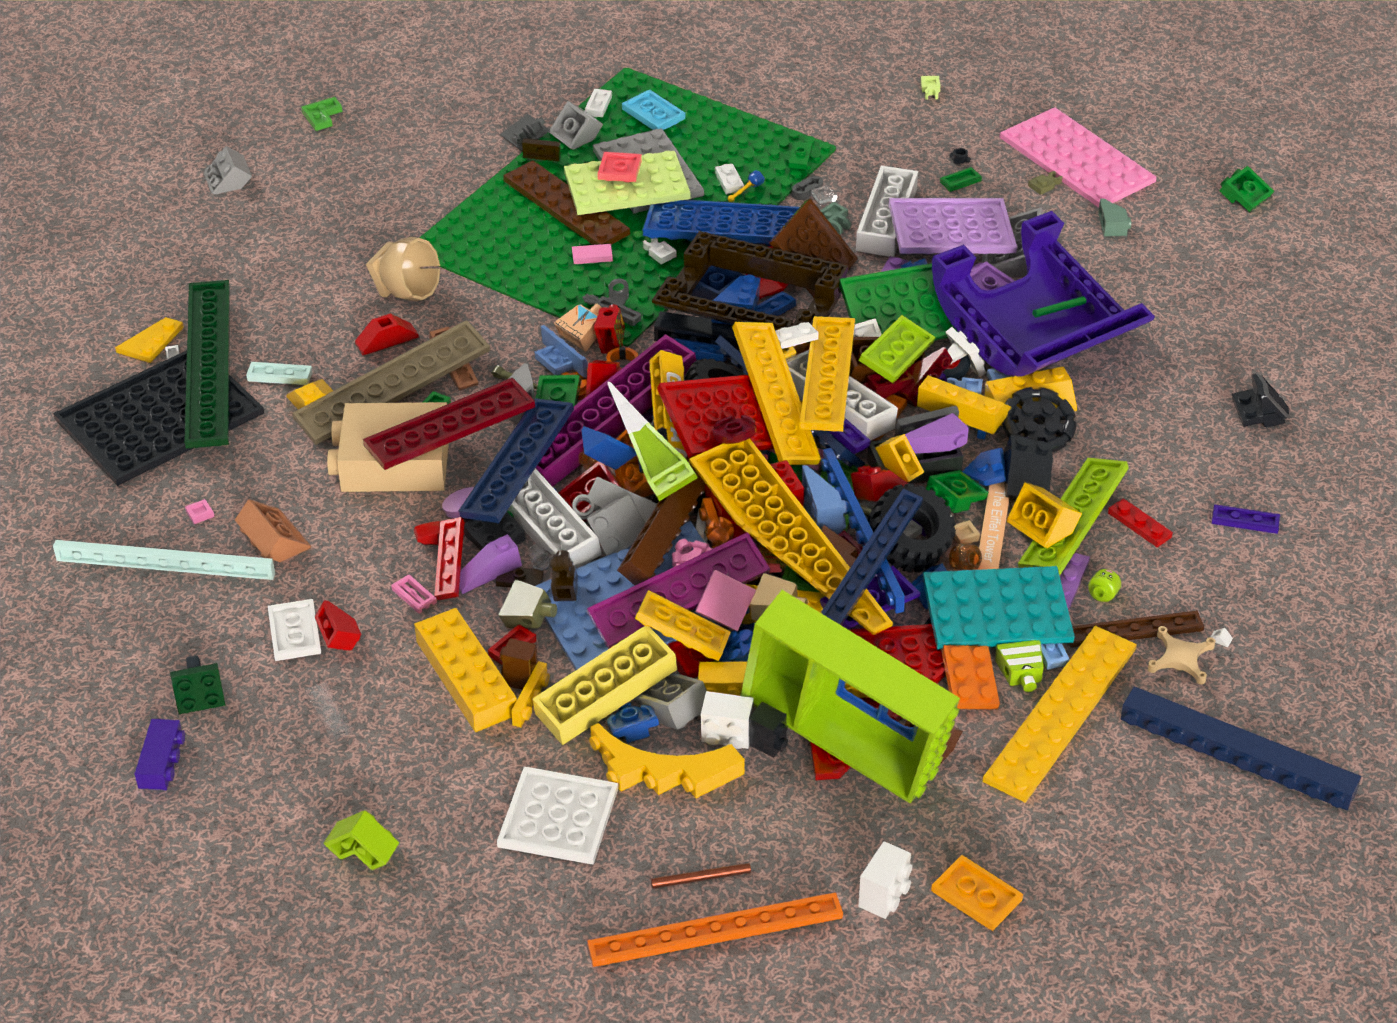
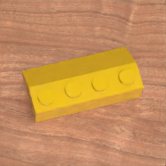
M1064 366L1036 371L1025 376H1012L986 381L984 396L1005 403L1008 398L1011 399L1012 394L1018 390L1032 387V389L1042 387L1057 392L1061 399H1066L1073 410L1077 411L1072 380ZM1032 398L1033 401H1039L1038 398Z
M929 375L918 388V407L928 411H935L957 406L959 410L958 418L964 424L990 434L996 432L1011 406Z

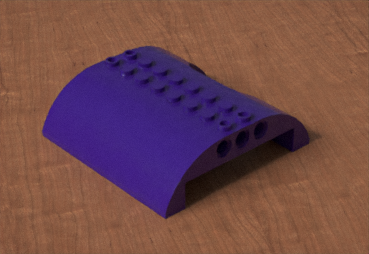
M1053 211L1023 221L1021 237L1027 264V275L994 290H983L974 283L970 272L976 257L964 244L937 254L932 258L935 291L945 315L958 332L961 331L966 336L967 342H973L980 351L978 354L990 366L1006 375L1025 376L1148 324L1155 318L1143 303L1124 310L1057 241L1064 222ZM1083 296L1087 301L1086 304L1037 318L1033 316V310Z

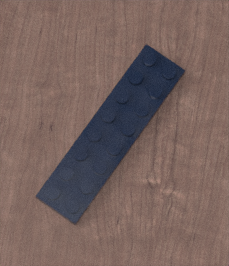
M534 399L535 408L525 412L458 510L461 518L494 523L501 521L574 411L573 403Z

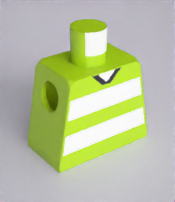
M1040 640L997 645L995 661L1010 686L1022 685L1025 692L1034 691L1037 688L1036 683L1042 681L1043 675Z

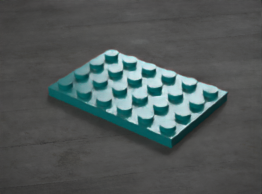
M1057 566L923 572L922 579L937 649H942L943 645L994 647L998 644L1040 640L1041 644L1074 642L1075 636Z

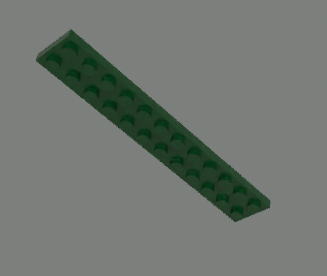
M229 280L189 283L185 406L186 449L229 445Z

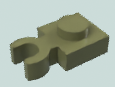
M1052 171L1048 176L1042 174L1029 180L1028 186L1042 195L1054 189L1055 185L1061 184L1063 177H1056V172Z

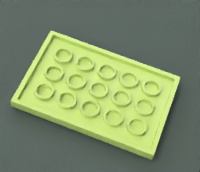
M675 151L642 155V162L636 182L598 180L601 161L564 166V173L577 215L691 199V193Z

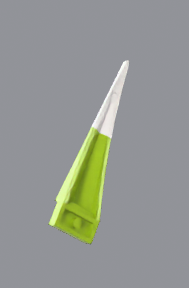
M608 382L609 389L627 429L646 480L658 500L661 501L697 479L686 458L629 403L611 382Z

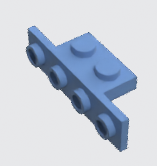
M542 325V342L546 347L535 351V359L554 375H561V373L574 369L582 377H587L588 362L586 358L558 337L554 331Z

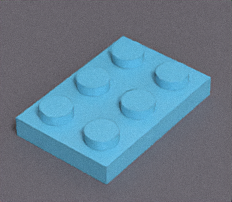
M650 89L622 103V110L652 130L661 128L665 130L685 119V112Z

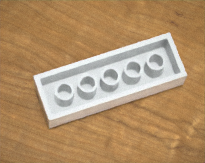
M888 166L880 167L857 230V252L894 257L898 242L888 205L889 198H914L917 191L918 171Z
M809 350L786 360L801 401H803ZM849 376L845 418L870 440L895 429L898 407Z
M535 468L508 509L513 514L516 522L550 560L557 551L566 550L570 554L573 565L579 568L602 555L599 540L595 533Z

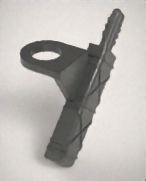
M614 279L609 283V298L602 296L599 299L598 296L596 297L593 294L583 296V300L589 305L599 304L602 308L609 307L612 304L618 305L621 309L623 321L630 326H635L641 320V313L624 306L629 298L628 283L624 279ZM620 283L624 285V288L620 291L613 290L615 284Z

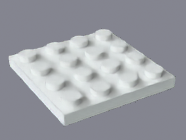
M524 767L497 839V847L594 865L617 795L618 783Z

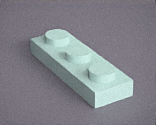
M251 362L247 372V381L307 385L312 375V366Z

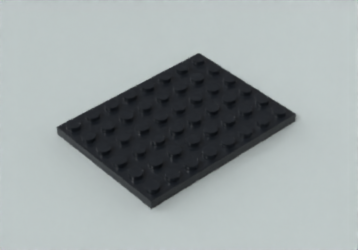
M187 350L53 413L55 421L117 486L193 449H186ZM229 375L230 431L264 414V408Z

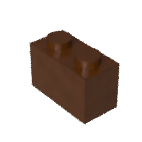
M510 638L506 647H502L500 652V660H502L503 664L501 675L504 676L509 687L523 690L538 662L537 644Z

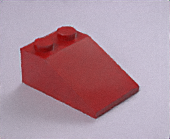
M598 461L558 492V494L573 509V500L578 495H588L596 477L602 478L621 488L623 486L608 466ZM581 501L577 504L576 508L579 512L586 513L590 510L591 505L586 501Z

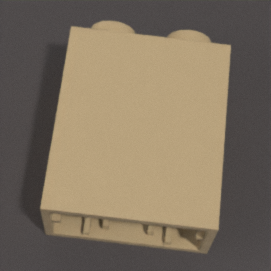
M447 402L345 403L343 420L332 422L333 446H339V449H329L327 458L329 475H339L341 492L445 491L449 444L384 470L364 447L363 439L447 405Z

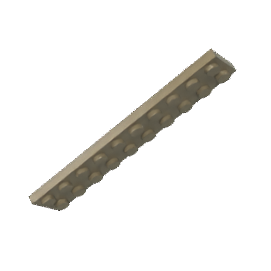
M466 320L292 413L293 418L313 443L317 445L332 437V422L343 420L345 403H395L488 353L490 345Z

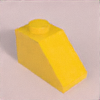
M905 434L890 438L876 447L884 466L904 481L910 482L924 473Z

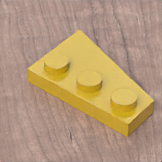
M165 317L115 347L116 353L151 363L184 328L183 322Z

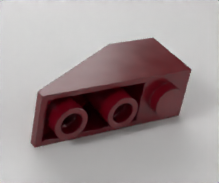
M942 347L910 366L907 371L914 378V382L895 393V395L907 399L908 404L916 407L918 388L929 375L938 379L953 361L947 349Z

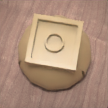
M407 237L394 243L387 242L366 263L381 297H388L392 293L393 296L404 300L421 301L431 296L439 283L440 268H420L424 266H440L434 247L429 241L421 238Z

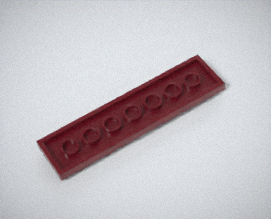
M510 378L364 438L363 445L380 466L386 470L535 408V401L514 378Z

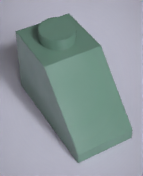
M1100 198L1098 215L1104 236H1127L1128 229H1131V217H1128L1126 209L1104 198Z

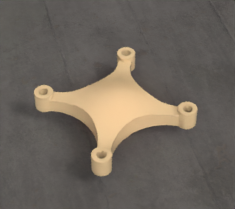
M1160 626L1157 637L1164 642L1166 652L1159 660L1149 661L1148 671L1155 673L1163 668L1183 670L1191 674L1198 684H1205L1207 674L1200 671L1197 659L1202 653L1213 650L1216 640L1209 637L1203 643L1186 642L1173 638L1167 633L1166 627Z

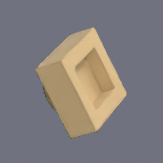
M970 520L954 526L956 529L954 539L959 546L980 540V533Z

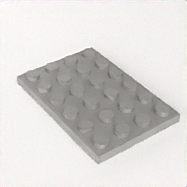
M662 128L593 145V152L599 161H602L604 152L645 155L647 153L675 151L689 187L691 199L704 196V189ZM650 205L631 207L630 209L633 213L649 210Z

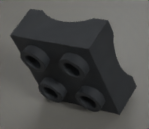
M508 512L505 513L499 523L471 519L464 524V535L480 551L488 543L507 534L516 545L526 540L525 530Z

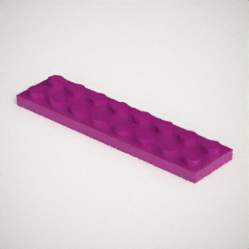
M747 532L587 608V613L607 648L610 649L644 627L635 617L648 590L691 611L697 608L714 570L743 584H747L761 577L763 573L768 574L770 568Z

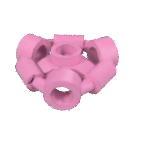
M681 539L676 543L675 552L672 553V566H678L713 548H710L709 544L701 541L688 542L686 539Z

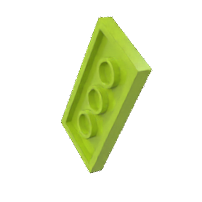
M901 315L861 354L859 361L894 383L934 342L936 337Z

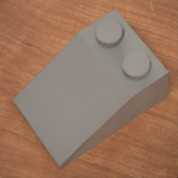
M672 673L633 700L640 706H652L658 721L662 725L678 730L685 727L687 722L701 715L707 690L701 680Z

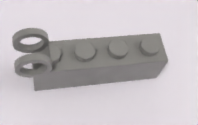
M596 477L589 494L578 495L573 500L572 507L581 519H587L596 510L630 494L646 523L657 503ZM581 501H586L591 505V508L588 512L581 513L576 508L577 504Z

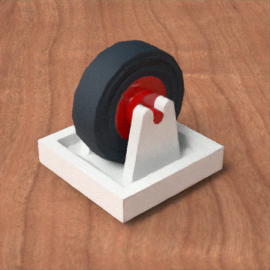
M953 327L947 330L946 334L952 346L946 347L953 361L943 372L946 379L955 378L958 380L965 376L969 368L979 377L986 374L983 366L985 362L978 354L980 352L978 347L973 342H967L966 336L961 331L957 332Z

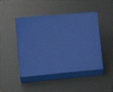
M583 426L582 439L585 455L614 470H617L637 455L634 448L607 434Z

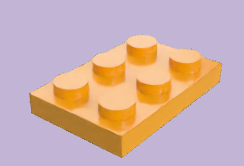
M963 855L931 887L933 893L991 931L1023 900V893Z

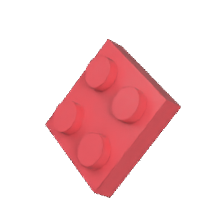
M604 152L598 171V180L636 182L642 162V154Z

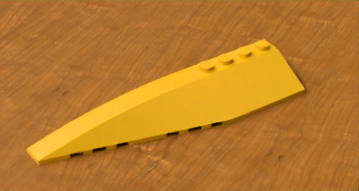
M750 438L740 443L721 444L689 459L691 465L738 526L748 532V534L828 599L831 598L849 571V565ZM866 589L849 616L871 634L875 635L893 626V622Z

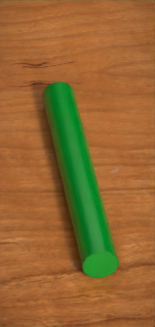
M1084 296L1033 310V316L1035 318L1084 305L1087 301Z

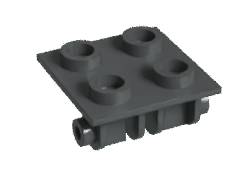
M526 114L500 133V135L522 151V141L524 138L538 140L547 134L550 129L543 125L545 121L542 117L534 118L530 114Z

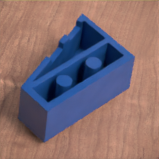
M753 275L740 276L712 301L756 311L760 294V278ZM711 320V322H714V323L728 324V323H723V322Z

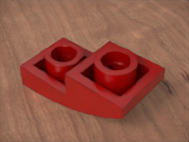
M441 521L415 526L414 533L417 542L424 545H439Z

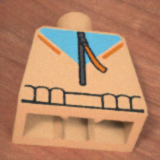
M595 304L588 310L582 305H577L554 322L558 334L583 351H587L597 338L594 325L599 310L602 307L599 304Z

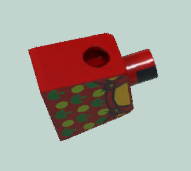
M616 304L600 308L594 325L601 354H608L611 350L623 345L625 324L621 309Z

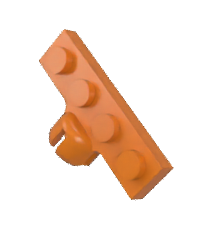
M711 497L703 499L702 506L699 508V516L701 521H705L707 539L712 542V548H716L732 540L734 535L733 524L726 518L719 517L718 519Z

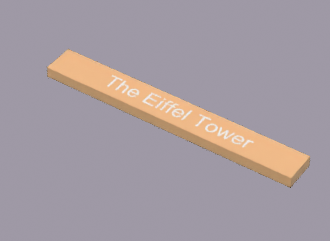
M1005 482L989 485L976 570L999 569L1009 498L1005 496Z

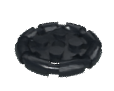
M1028 387L1016 391L1012 394V398H1008L1005 404L1011 406L1007 417L1002 423L1008 438L1011 435L1022 437L1020 434L1024 432L1028 435L1025 438L1051 443L1053 453L1064 448L1066 442H1070L1074 437L1077 425L1074 421L1076 417L1070 403L1066 399H1061L1057 392L1039 387V389ZM1032 398H1038L1039 401H1033ZM1039 418L1044 424H1036L1033 419ZM1060 420H1066V422L1060 423Z

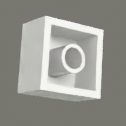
M706 691L701 711L702 742H706L709 745L719 744L727 746L732 744L735 749H749V718L753 714V698Z
M883 841L860 876L858 907L884 919L887 918L890 911H896L900 902L899 897L901 894H906L911 885L909 875L913 865L910 864V852Z

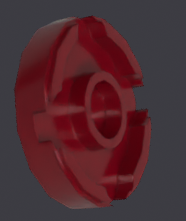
M745 415L735 419V416L721 419L712 429L713 437L717 442L723 444H734L748 440L756 433L755 420Z

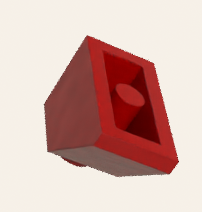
M324 600L315 615V619L327 647L347 651L353 650L361 636L355 619L331 602Z

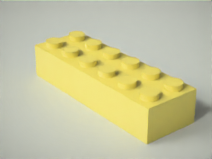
M644 626L534 697L532 700L535 714L556 739L564 745L677 670L675 653L650 627Z

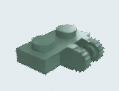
M833 202L820 210L839 235L843 233V228L846 230L851 228V222L846 219L848 209L840 204Z

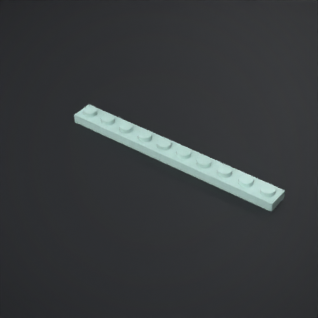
M55 540L53 545L56 560L63 562L273 580L275 576L273 559L64 540Z

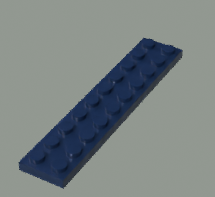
M720 335L715 341L721 347L719 351L727 358H730L731 362L739 369H742L745 375H749L741 351ZM811 430L812 435L818 438V441L827 449L832 448L835 456L850 468L853 465L859 468L866 464L828 431Z

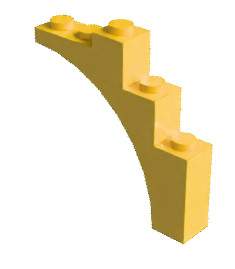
M599 723L590 727V745L595 751L598 750L602 754V759L608 768L606 773L607 780L618 783L620 792L644 780L646 786L649 789L653 788L658 795L682 784L686 792H691L695 798H698L744 774L745 759L732 744L696 755H662L639 750L623 743L607 732Z

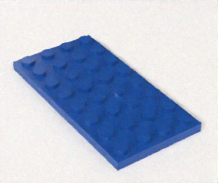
M680 200L652 204L643 227V236H648L651 239L664 237L670 240L680 238L693 241L697 233L701 231L748 243L771 246L769 242L799 207L699 200Z

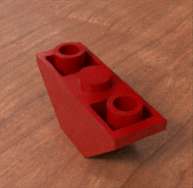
M390 313L372 319L355 340V345L364 356L419 338V334L410 322Z

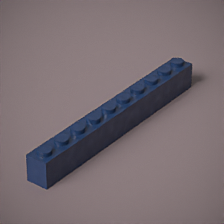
M1135 686L1122 707L1120 720L1125 721L1129 725L1138 726L1152 734L1168 738L1174 743L1188 746L1197 752L1215 757L1219 761L1235 765L1241 770L1250 771L1264 779L1275 781L1289 789L1305 793L1311 798H1317L1330 803L1336 808L1348 811L1358 791L1362 777L1358 774Z

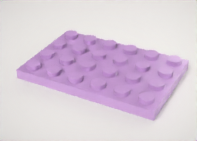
M889 198L888 205L900 254H940L963 244L973 254L1016 253L1017 244L1003 198Z

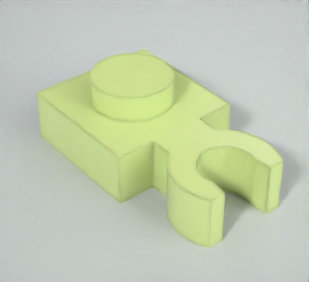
M921 76L922 92H925V99H928L930 95L938 99L940 92L939 76Z

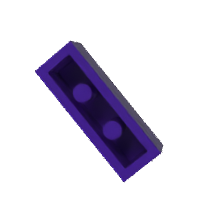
M151 719L135 770L138 789L167 790L169 781L174 780V764L179 762L180 744L185 742V731L181 729L180 720Z

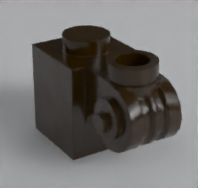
M559 550L556 554H553L550 562V568H552L551 590L554 601H576L578 590L576 566L573 565L568 551Z

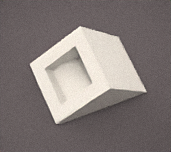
M178 345L165 347L167 359L179 354Z
M1225 628L1216 630L1211 635L1216 640L1215 643L1228 647L1233 639Z

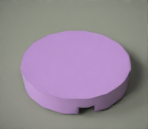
M474 487L458 490L444 500L442 508L446 516L450 518L460 517L458 510Z

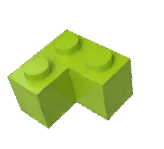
M363 810L338 821L323 844L339 859L355 854L366 866L374 870L387 864L399 842L390 831L376 821L372 814Z

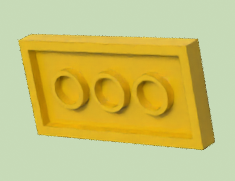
M649 590L635 617L644 626L652 627L660 631L664 636L672 637L684 646L693 648L707 658H713L717 661L722 656L731 633Z

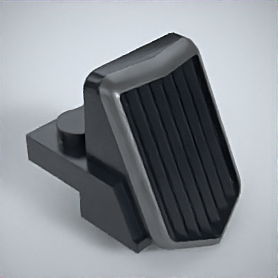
M1252 374L1253 389L1232 393V400L1243 427L1263 423L1264 427H1272L1284 424L1285 419L1289 418L1290 408L1261 374Z

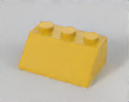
M1025 482L1006 521L1043 547L1049 548L1073 533L1082 513L1046 489Z

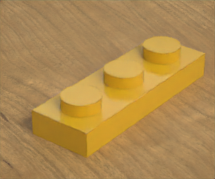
M537 662L511 710L512 726L521 728L525 720L528 721L530 719L533 707L532 699L541 693L543 687H547L550 680V674L547 673V663Z

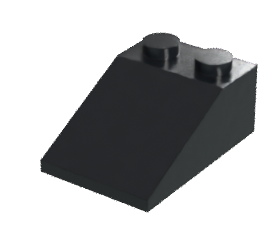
M1011 435L1004 449L1006 470L1005 496L1017 499L1025 482L1050 491L1053 463L1052 444Z

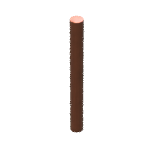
M750 863L652 878L651 885L652 889L746 874L751 873Z

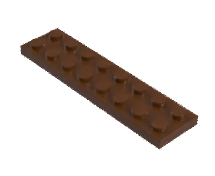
M533 160L503 175L504 182L592 245H612L630 235V228L606 211L577 215L569 186Z

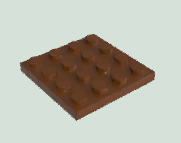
M811 198L799 207L769 242L774 249L847 265L848 270L858 259ZM807 289L811 296L815 298V290Z

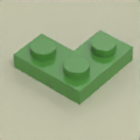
M335 97L302 106L301 110L314 130L318 131L333 126L332 119L329 116L342 112V105Z

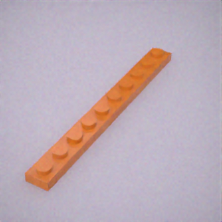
M835 892L587 940L592 966L596 967L842 919L843 911Z

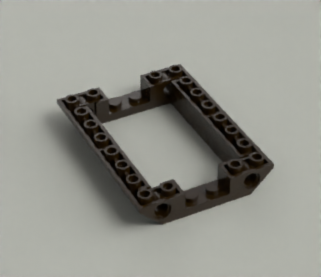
M699 231L684 252L683 269L676 278L667 277L653 297L652 303L662 308L732 325L735 322L773 323L775 331L785 327L796 326L800 323L809 322L813 325V317H829L841 297L839 283L840 279L846 278L848 266ZM710 266L815 290V298L809 308H800L794 323L793 320L699 298L691 296V294Z

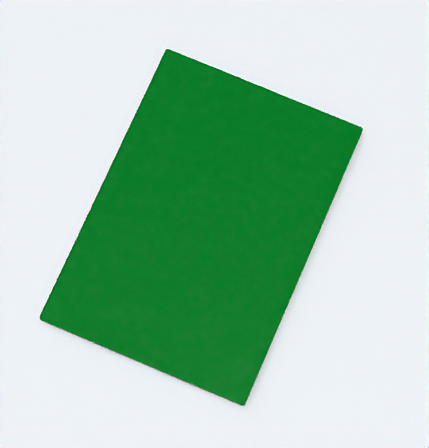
M623 68L599 88L612 91V98L604 116L594 117L603 123L594 140L573 150L548 132L538 140L560 142L561 158L559 162L523 158L522 152L419 238L429 241L438 255L439 267L557 318H561L577 305H582L590 310L594 304L589 305L585 303L583 296L593 294L596 297L598 296L599 299L602 296L609 298V283L618 278L626 280L629 287V298L624 306L641 313V320L635 326H630L624 322L625 331L622 346L628 347L657 320L660 311L666 312L668 310L653 304L652 299L668 276L676 278L684 267V252L692 241L680 238L677 240H670L664 237L657 238L659 243L665 241L676 250L675 258L660 264L649 255V251L643 248L644 240L651 243V238L643 236V227L649 210L633 213L630 208L610 210L606 212L630 228V235L611 245L613 261L574 264L572 247L589 246L592 244L504 182L503 175L533 160L568 185L564 166L599 161L593 152V145L652 131L651 128L622 110L623 102L649 89L685 112L684 120L663 131L704 189V196L689 200L729 202L728 196L735 193L725 194L715 174V167L733 164L744 186L748 183L749 175L755 170L764 176V183L758 187H748L732 203L779 205L792 193V187L795 184L805 180L836 151V146L712 100L706 96L696 94L690 90L632 70L631 68ZM588 97L578 107L582 108L585 111L586 105L590 97ZM794 141L812 143L807 170L788 168ZM620 283L613 286L615 291H620L624 288V285Z

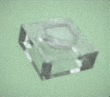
M829 185L812 189L811 196L820 206L837 201V194Z

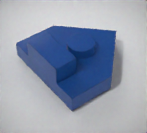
M1002 447L981 452L962 472L984 486L1005 482V458Z
M630 702L620 707L615 715L612 714L606 720L612 736L616 738L624 736L627 743L649 737L648 728L659 725L652 706L642 705L641 707L632 706Z

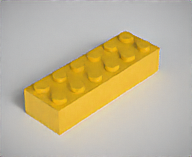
M457 608L414 624L416 642L474 732L512 718L511 710L517 701L516 696Z

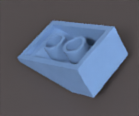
M807 465L802 466L804 506L807 513L821 531L825 525L836 534L841 533L843 529H846V521L843 513L847 512L845 500H841L839 492Z

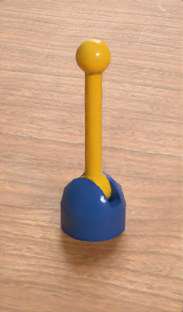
M757 170L753 171L748 177V183L735 194L729 195L728 201L734 202L735 198L750 186H760L764 183V176Z

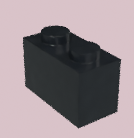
M761 702L749 718L750 746L773 758L779 751H784L788 744L787 714Z

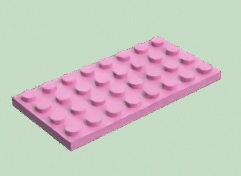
M1055 107L1000 132L1002 140L1047 172L1055 171L1056 177H1063L1062 182L1098 208L1100 198L1114 203L1156 182L1155 175Z

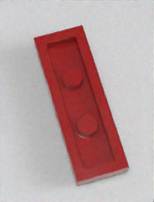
M1124 498L1108 508V514L1157 548L1172 538V531Z

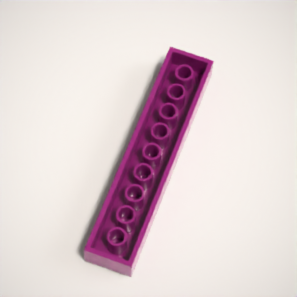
M665 334L574 406V411L537 465V471L553 487L589 458V456L584 454L583 426L613 438L626 428L609 389L608 382H611L629 403L643 415L653 407L649 360L660 350L680 355L683 360L685 377L690 366L696 361L695 353Z

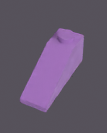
M952 413L905 434L915 454L945 452L967 444L969 427Z
M508 534L488 543L461 570L459 590L462 594L496 579L499 575L522 566L518 547Z

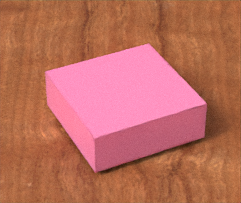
M205 499L185 507L193 524L214 517V512Z

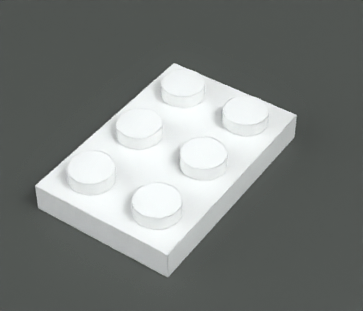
M313 599L268 606L275 661L321 654Z

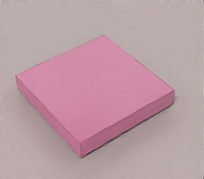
M714 570L695 612L731 630L738 631L756 590Z

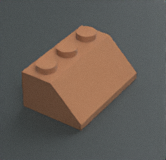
M248 499L235 518L236 523L240 526V531L250 538V543L259 549L260 555L263 558L282 562L311 548L307 540L278 508Z

